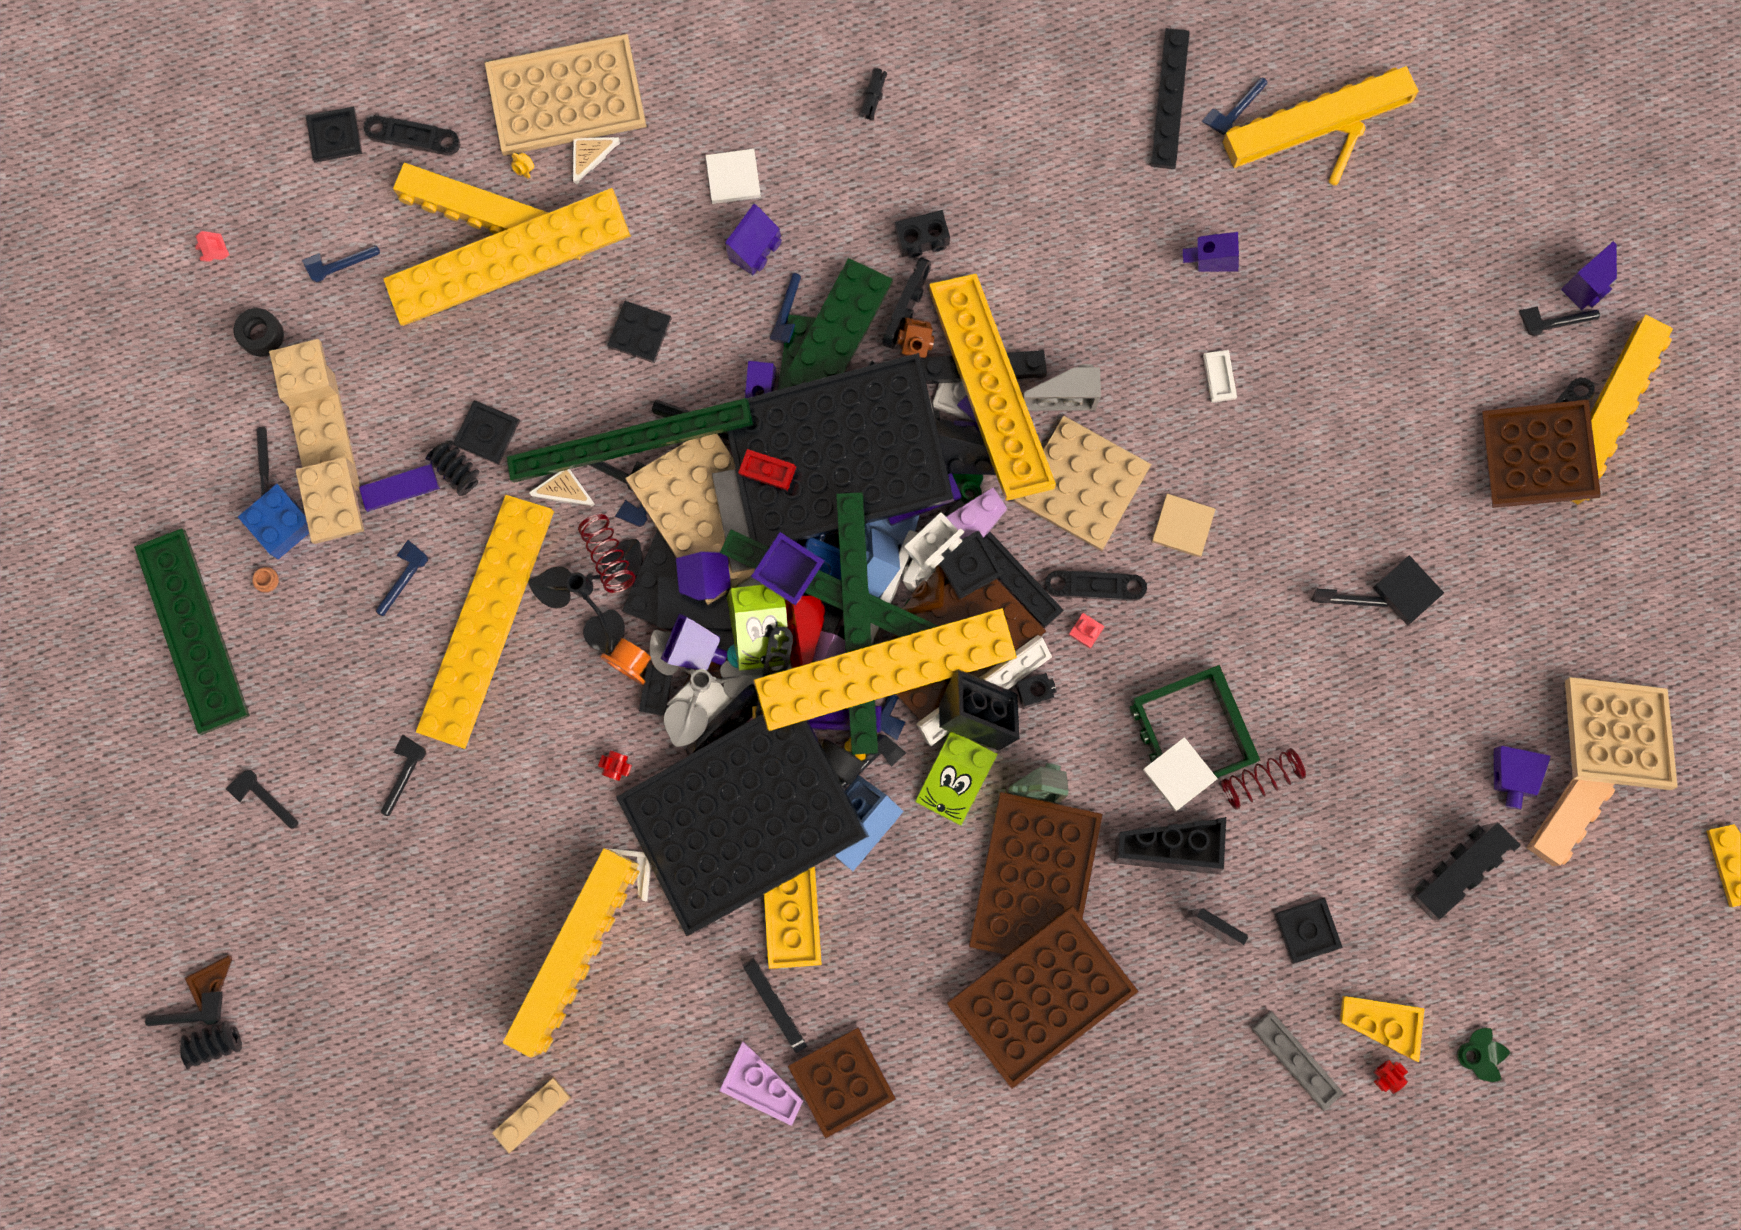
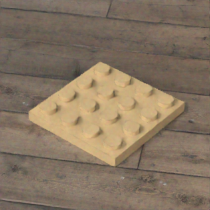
M1063 416L1043 450L1056 483L1055 489L1016 498L1014 502L1102 551L1152 464Z
M1572 677L1565 680L1573 779L1674 790L1678 787L1668 689Z

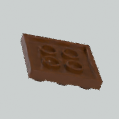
M859 1027L788 1066L825 1139L896 1100Z

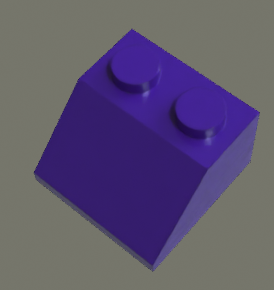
M753 204L725 242L729 261L752 276L757 270L761 271L768 261L766 257L771 251L775 252L782 241L780 239V228L757 205Z
M1614 241L1611 242L1561 288L1581 311L1587 305L1593 308L1612 290L1609 285L1617 279V244Z

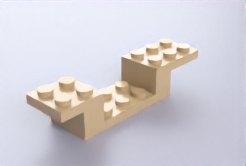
M319 339L269 351L279 398L289 407L302 468L296 469V475L311 542L317 544L363 532L364 527L355 492L359 491L360 483L335 373L326 364L322 342Z

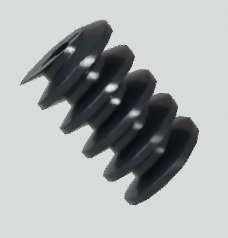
M450 440L434 447L425 459L430 461L433 468H437V472L443 475V479L446 482H450L451 488L457 490L456 493L459 496H463L478 484L476 477L480 471L475 469L470 472L473 463L468 462L464 465L463 463L467 457L461 455L457 458L456 456L459 454L460 449L457 447L450 450L454 444Z
M224 1021L222 1022L221 1031L217 1025H212V1034L209 1033L207 1028H203L201 1031L202 1037H199L197 1032L191 1033V1041L186 1035L181 1036L180 1056L186 1069H190L192 1065L199 1066L202 1062L208 1063L212 1058L216 1060L220 1059L222 1055H231L233 1051L240 1052L242 1042L239 1031L235 1026L230 1027L229 1023Z

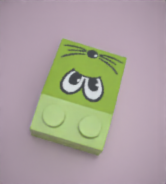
M764 585L731 588L727 595L738 669L739 671L763 668L770 631L776 626L783 625L787 627L785 599ZM780 631L779 635H774V638L778 641L777 649L771 647V651H780L786 654L787 649L782 650L781 646L784 640H788V637L784 635V631ZM774 656L769 661L770 667L784 665V660L780 656Z
M950 732L915 802L961 826L998 754L968 738Z

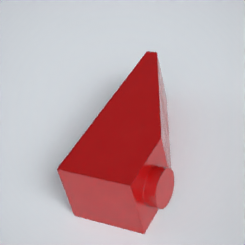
M802 596L796 606L785 600L787 628L793 635L790 654L792 669L812 663L824 622L825 609L821 600L813 596Z

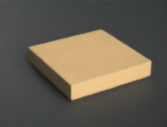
M1167 494L1152 543L1201 557L1216 509Z

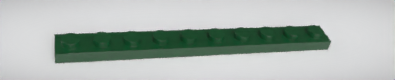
M744 398L507 456L510 481L514 483L753 425L749 401Z
M863 492L836 494L846 653L872 646ZM875 700L849 707L852 755L878 753Z
M730 529L720 553L756 570L770 547ZM818 570L805 593L843 610L841 580ZM869 594L870 623L899 637L939 627Z

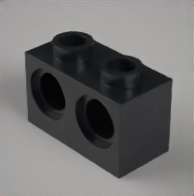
M943 210L895 222V234L902 257L916 258L921 256L922 252L929 250L940 252L950 245V234ZM931 230H938L941 234L934 237L929 232ZM914 236L917 238V241L909 243L905 238Z

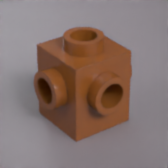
M906 318L904 329L899 330L897 336V345H900L902 354L909 356L919 353L920 357L926 358L928 350L931 351L934 344L933 329L930 322Z

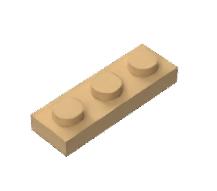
M552 1078L493 1131L492 1134L507 1152L511 1153L570 1100L571 1097L559 1082Z

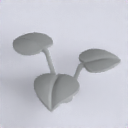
M654 630L650 640V656L654 667L665 675H673L678 668L691 675L690 686L694 690L690 705L684 701L675 702L667 708L664 715V726L675 747L686 746L697 740L703 734L708 724L707 712L703 708L694 707L699 693L707 691L713 682L724 683L725 694L729 698L734 699L747 686L754 684L753 680L762 677L763 668L739 671L738 668L731 666L727 660L720 668L723 678L719 679L711 677L710 673L704 669L694 671L693 669L670 665L660 658L671 632Z

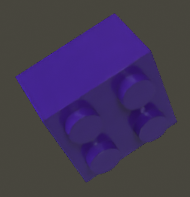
M780 532L751 577L796 606L824 563V560Z

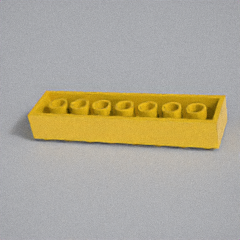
M606 848L602 850L503 1041L505 1045L530 1058L548 1051L554 1039L550 1037L552 1031L555 1028H559L566 1016L563 1013L564 1008L568 1003L572 1004L578 993V989L575 988L580 979L584 980L591 967L588 965L590 958L593 955L596 956L603 944L600 939L603 933L610 931L615 921V918L612 916L616 908L623 906L628 896L625 893L628 885H633L640 873L637 870L638 863L613 850Z

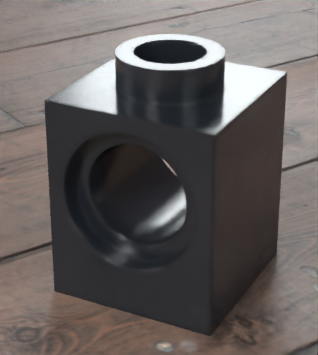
M1047 673L1018 681L1015 685L1023 709L1052 701L1054 693H1057L1053 678L1048 679ZM1034 684L1042 686L1044 695L1040 697L1034 696L1030 691V687Z

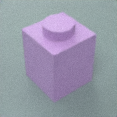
M821 631L812 662L845 654V640L835 634Z

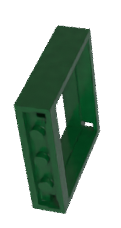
M1220 665L1133 698L1131 701L1132 706L1129 707L1133 720H1139L1142 728L1139 731L1144 745L1149 744L1152 754L1149 755L1151 763L1163 753L1142 705L1207 679L1212 684L1243 757V760L1213 771V774L1220 778L1261 761Z

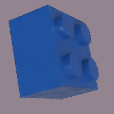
M278 484L238 516L266 551L276 559H280L309 534L305 512L288 492Z

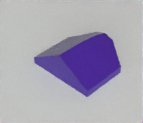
M697 552L676 558L680 594L699 601L714 599L731 588L728 557L720 552Z

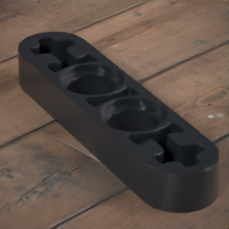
M783 625L776 626L770 631L762 677L788 670L793 635ZM780 631H784V635L788 637V640H784L781 646L782 650L787 649L786 654L780 651H771V647L777 649L778 641L774 638V635H779ZM774 656H780L784 660V665L779 670H773L769 666V661ZM757 699V705L755 710L756 717H758L760 715V712L762 711L759 699Z
M754 684L747 686L707 725L705 731L697 740L687 745L686 754L688 756L709 745L707 743L708 740L710 743L744 725L753 717L752 707L757 705L758 696L753 699V696L757 695ZM741 710L738 718L731 719L734 712ZM723 728L722 733L718 737L713 738L714 732L717 729Z
M752 958L742 965L795 1053L797 1054L808 1047L793 1020L786 1013L779 997L772 990L771 984L757 961Z

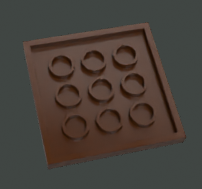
M1589 399L1482 411L1492 508L1600 498L1601 492Z

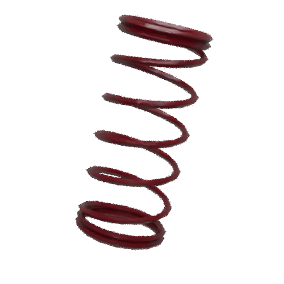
M595 514L584 519L579 524L578 531L582 540L586 542L587 551L591 553L592 562L596 564V572L601 575L600 580L605 591L609 593L621 592L634 583L635 575L632 571L626 570L629 562L620 560L624 555V551L615 549L619 544V540L610 539L614 534V529L608 528L610 523L608 517L603 514ZM600 519L606 520V524L598 531L584 533L586 527ZM605 530L612 531L608 538L597 542H590L593 536L599 535ZM605 542H617L616 546L608 551L594 552ZM588 543L598 544L593 551L588 547ZM616 551L622 553L618 559L612 562L599 563L601 559ZM593 554H604L598 562L593 558ZM625 562L627 564L621 571L604 574L607 569L617 563ZM598 565H609L602 573L598 570ZM603 575L608 576L605 581H603ZM619 575H631V578L623 583L616 585L607 584ZM606 586H609V587L621 586V587L615 588V589H608Z
M1289 748L1286 753L1281 752L1279 762L1273 758H1268L1267 769L1261 764H1255V776L1249 770L1244 769L1242 771V781L1234 775H1231L1229 780L1226 778L1222 780L1223 791L1229 793V789L1233 796L1231 800L1228 798L1230 805L1235 810L1241 807L1239 797L1232 785L1231 779L1233 777L1242 785L1250 802L1253 803V799L1245 786L1244 772H1248L1254 778L1261 794L1264 797L1266 796L1263 787L1258 781L1257 766L1264 769L1270 777L1274 789L1278 791V786L1270 774V760H1273L1280 767L1288 785H1291V781L1282 767L1283 754L1287 756L1288 762H1293L1295 775L1301 780L1306 778L1305 767L1296 751Z

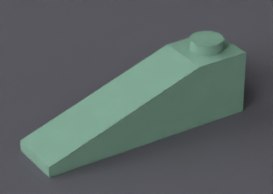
M1046 763L1045 767L1040 766L1008 788L1009 794L1059 804L1065 799L1069 791L1066 771H1061V766Z

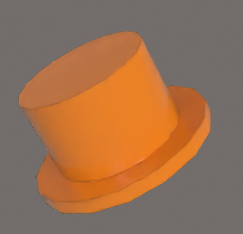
M621 638L610 656L604 653L601 654V659L617 671L641 685L645 683V680L640 675L651 660V656L633 643Z

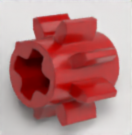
M611 750L608 757L601 755L598 767L604 768L601 775L620 781L622 775L628 777L632 765L626 763L628 756Z
M1387 1060L1374 1071L1378 1077L1374 1083L1382 1092L1390 1090L1392 1094H1395L1408 1083V1080L1404 1077L1408 1071L1400 1062L1396 1061L1393 1064L1390 1060Z

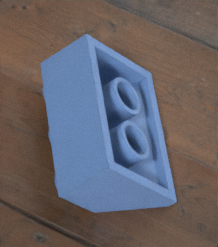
M860 775L846 789V793L869 837L835 855L839 861L852 871L856 869L904 812L886 794Z

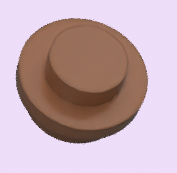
M262 567L254 573L253 585L260 592H271L277 587L279 576L272 568Z

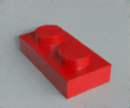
M747 449L738 473L741 476L788 491L796 466L795 464Z

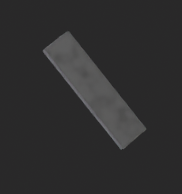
M736 470L712 473L725 540L730 529L750 538ZM729 558L732 573L753 569Z
M1269 1011L1251 1027L1255 1034L1323 1111L1344 1094L1272 1011Z

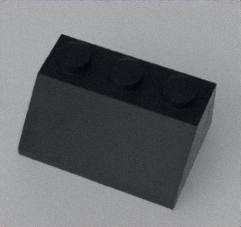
M958 669L954 672L939 703V727L1000 751L1020 739L1018 695Z

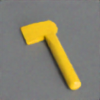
M1360 121L1337 129L1338 131L1348 133V136L1329 178V184L1333 186L1338 184L1358 136L1363 135L1365 131V125Z

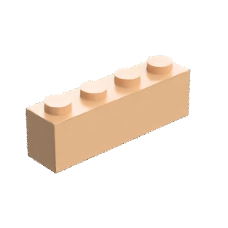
M1572 779L1526 848L1551 866L1566 864L1573 854L1571 849L1575 843L1578 844L1587 833L1585 828L1589 822L1595 821L1601 812L1599 807L1603 801H1607L1615 791L1613 786L1615 784Z

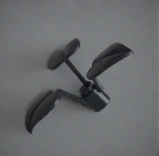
M630 539L620 542L615 549L624 551V555L620 560L629 562L626 570L632 571L636 578L643 564L641 544L637 539ZM620 551L610 553L602 559L601 563L612 562L618 559L622 553ZM625 562L617 563L606 571L609 572L608 574L621 571L627 564ZM602 565V568L605 569L609 565ZM558 566L552 567L528 581L537 599L550 608L558 609L566 606L571 599L570 592L583 597L598 615L591 617L583 629L584 638L592 648L606 654H611L621 638L624 637L625 624L622 616L612 609L602 614L601 610L589 597L594 588L592 580H599L601 575L589 573L585 576L579 572L571 573L568 569ZM623 574L615 577V579L619 582H625L631 578V575Z

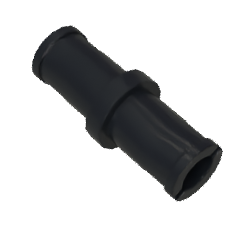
M872 69L868 88H865L863 93L865 98L859 112L861 118L866 115L865 119L874 120L878 102L883 97L882 89L887 77L886 71H883L881 74L882 69Z

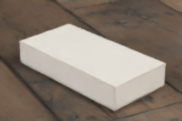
M1229 350L1204 353L1203 359L1211 403L1235 400L1237 394Z

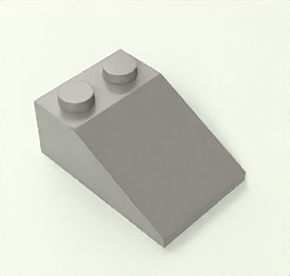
M1082 364L1025 391L1023 398L1028 411L1096 410L1101 398L1100 367H1094L1092 364Z

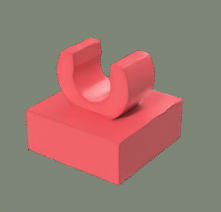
M201 231L196 235L198 243L195 248L196 250H201L203 254L200 257V261L222 260L229 256L221 234Z
M1082 613L1069 636L1086 647L1091 648L1105 626Z

